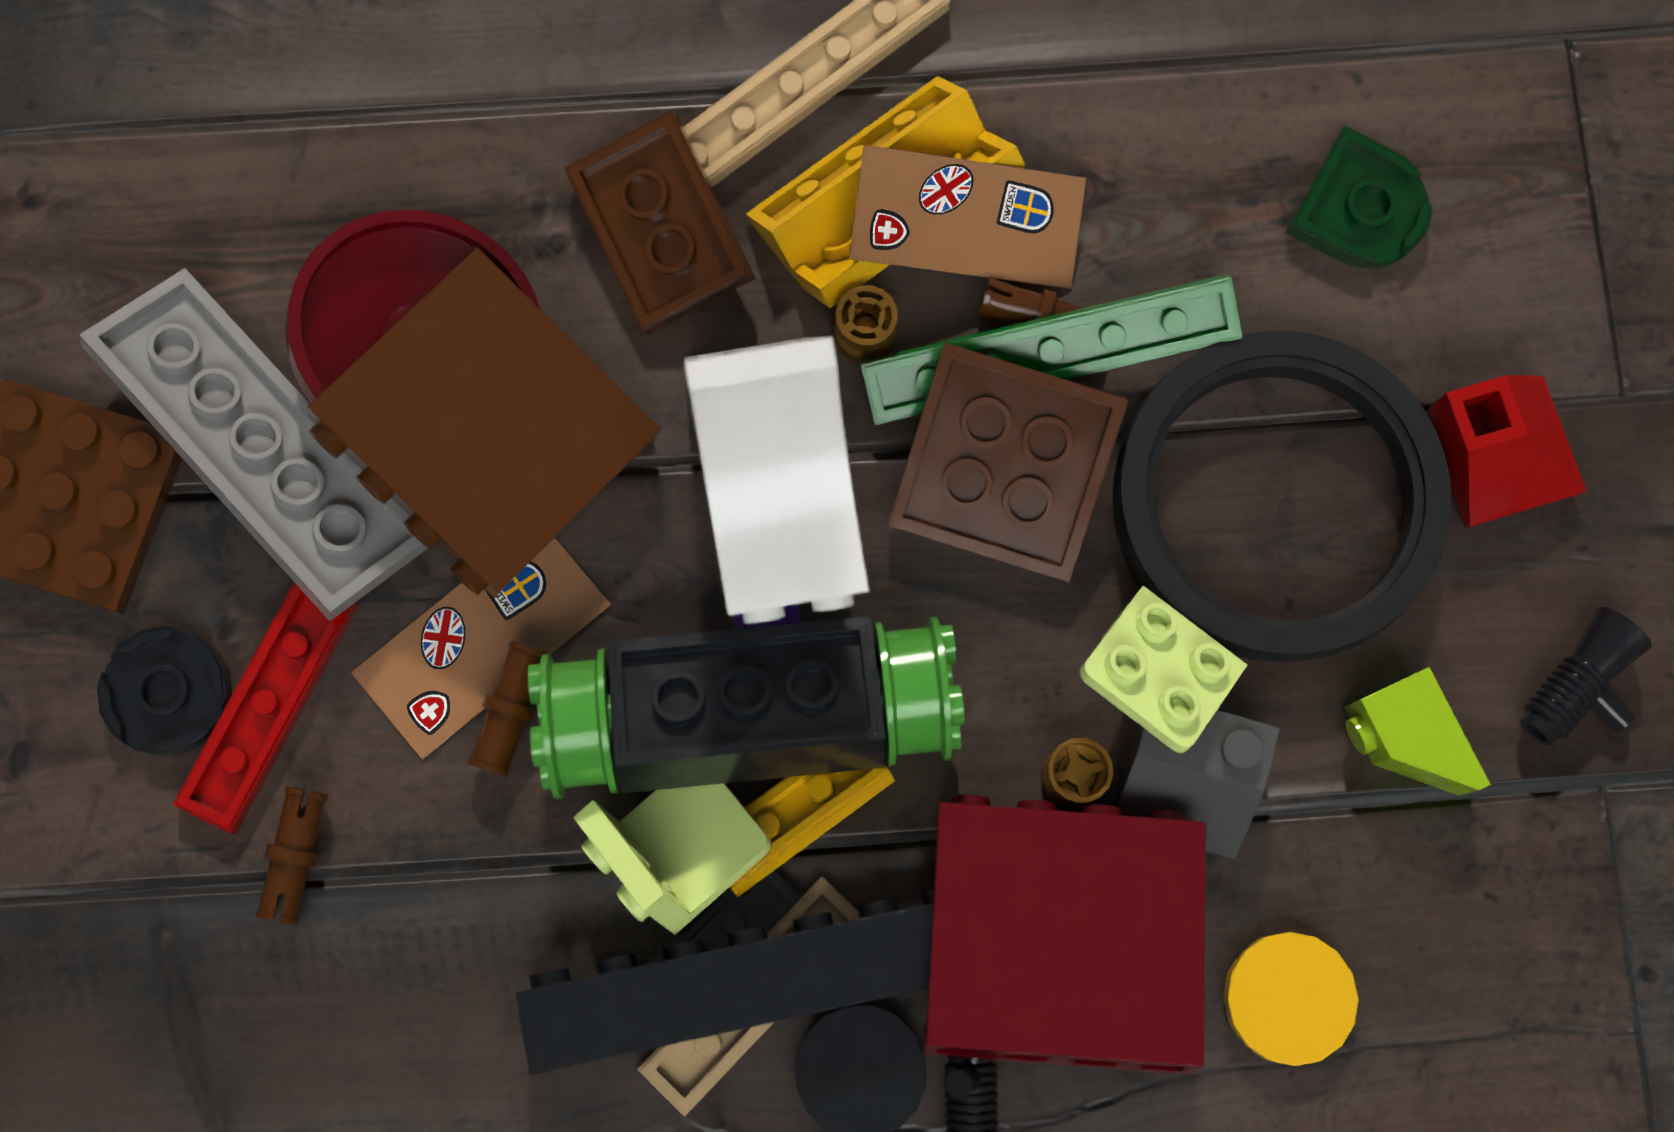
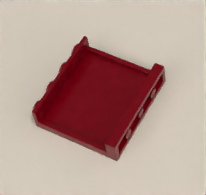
M957 795L951 798V803L940 802L935 816L937 836L927 1019L923 1028L922 1055L1192 1075L1204 1067L1206 822L1187 821V814L1176 810L1150 811L1147 813V818L1121 816V809L1110 805L1084 806L1082 813L1056 811V804L1044 800H1022L1017 802L1016 808L990 806L989 798L978 795Z

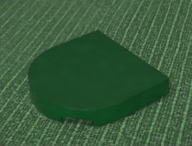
M1344 125L1285 233L1344 264L1366 269L1381 268L1392 265L1406 257L1421 241L1430 225L1432 204L1429 203L1427 191L1419 178L1421 173L1411 161Z

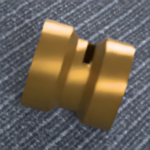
M872 285L855 287L848 290L840 298L835 311L834 334L835 342L843 355L852 361L860 363L863 360L884 356L891 350L898 323V309L893 298L883 289ZM862 313H869V314H872L873 316L862 315Z
M1072 738L1061 743L1047 756L1041 769V783L1047 796L1056 804L1068 808L1082 807L1098 799L1110 787L1113 778V762L1107 750L1098 742L1087 738Z

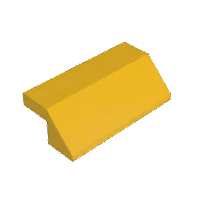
M935 77L746 213L752 226L799 285L830 309L839 303L840 298L848 290L862 286L890 265L850 259L864 145L1017 168L1026 166L1016 145L985 130L967 90L941 77Z

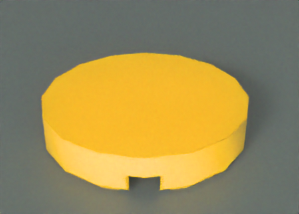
M1294 932L1261 937L1242 951L1239 958L1235 959L1227 972L1223 995L1228 1023L1237 1037L1241 1038L1245 1046L1253 1050L1252 1052L1264 1060L1291 1066L1322 1061L1339 1049L1355 1025L1359 1000L1353 973L1340 954L1316 937Z

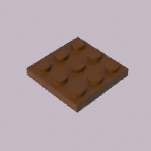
M944 342L887 526L1070 583L1129 399Z
M3 379L0 387V578L124 615L182 457L150 422Z

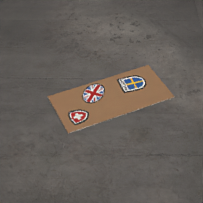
M864 145L850 259L1071 289L1086 178Z
M554 538L504 587L496 598L485 589L477 596L463 583H460L354 669L351 674L423 760L485 709V707H482L486 694L493 696L509 650L508 645L510 641L552 654L608 608L611 603L557 539Z

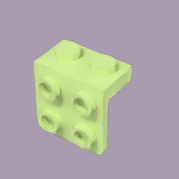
M1142 586L1102 636L1101 642L1081 667L1080 676L1088 686L1170 749L1183 753L1198 739L1247 667V664L1145 586Z
M725 783L655 790L621 821L594 800L573 817L588 837L581 844L586 855L604 874L607 875L613 870L623 883L616 891V894L625 907L640 922H643L650 916L675 935L759 862L771 848L770 838Z

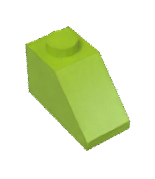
M1430 667L1344 707L1350 718L1345 722L1348 736L1360 754H1368L1373 765L1458 796L1479 791L1491 785Z

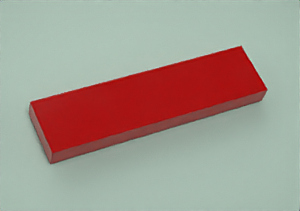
M293 582L172 805L230 834H237L359 606L358 604L354 603L333 620L329 621Z

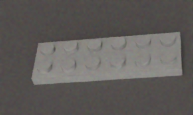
M186 268L79 334L81 347L329 621L333 620L428 549L404 526L403 522L410 516L392 498L383 505L360 484L356 476L362 469L345 452L335 459L311 436L309 430L315 423L309 418L307 407L310 403Z

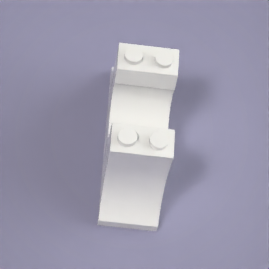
M805 337L685 357V367L728 616L742 613L744 623H759L784 617V606L811 601L813 611L836 610L853 605V594L869 592L850 478L833 338Z

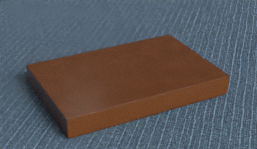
M671 110L564 168L643 333L649 335L756 279L691 142L674 111Z

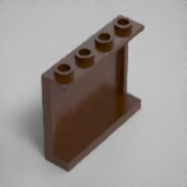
M478 247L307 407L309 418L315 423L309 430L311 436L335 459L345 452L362 469L356 476L360 484L383 505L392 498L410 516L403 522L404 526L426 548L432 550L439 544L457 562L450 570L471 592L478 596L485 589L494 598L662 430Z

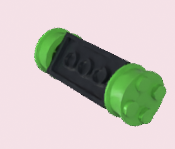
M871 616L607 641L608 652L606 648L598 649L596 659L554 663L551 654H542L540 664L528 665L529 695L531 704H537L540 725L531 726L530 729L534 767L540 766L543 790L551 789L555 799H562L566 788L603 784L608 785L612 794L619 793L620 787L622 793L885 768V758L887 766H895L898 755L939 752L942 760L948 761L952 758V750L961 749L960 725H964V705L961 686H953L952 664L956 663L954 632L952 624L940 625L937 617H929L927 627L893 631H885L881 622H874L872 629Z

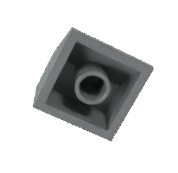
M1217 710L1195 743L1186 752L1178 753L1135 722L1113 806L1121 809V816L1147 818V813L1154 810L1184 812L1187 814V821L1206 822L1207 853L1234 860L1265 792L1280 728Z

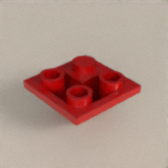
M1505 375L1445 393L1426 410L1443 447L1449 469L1451 489L1466 529L1587 492L1543 375Z

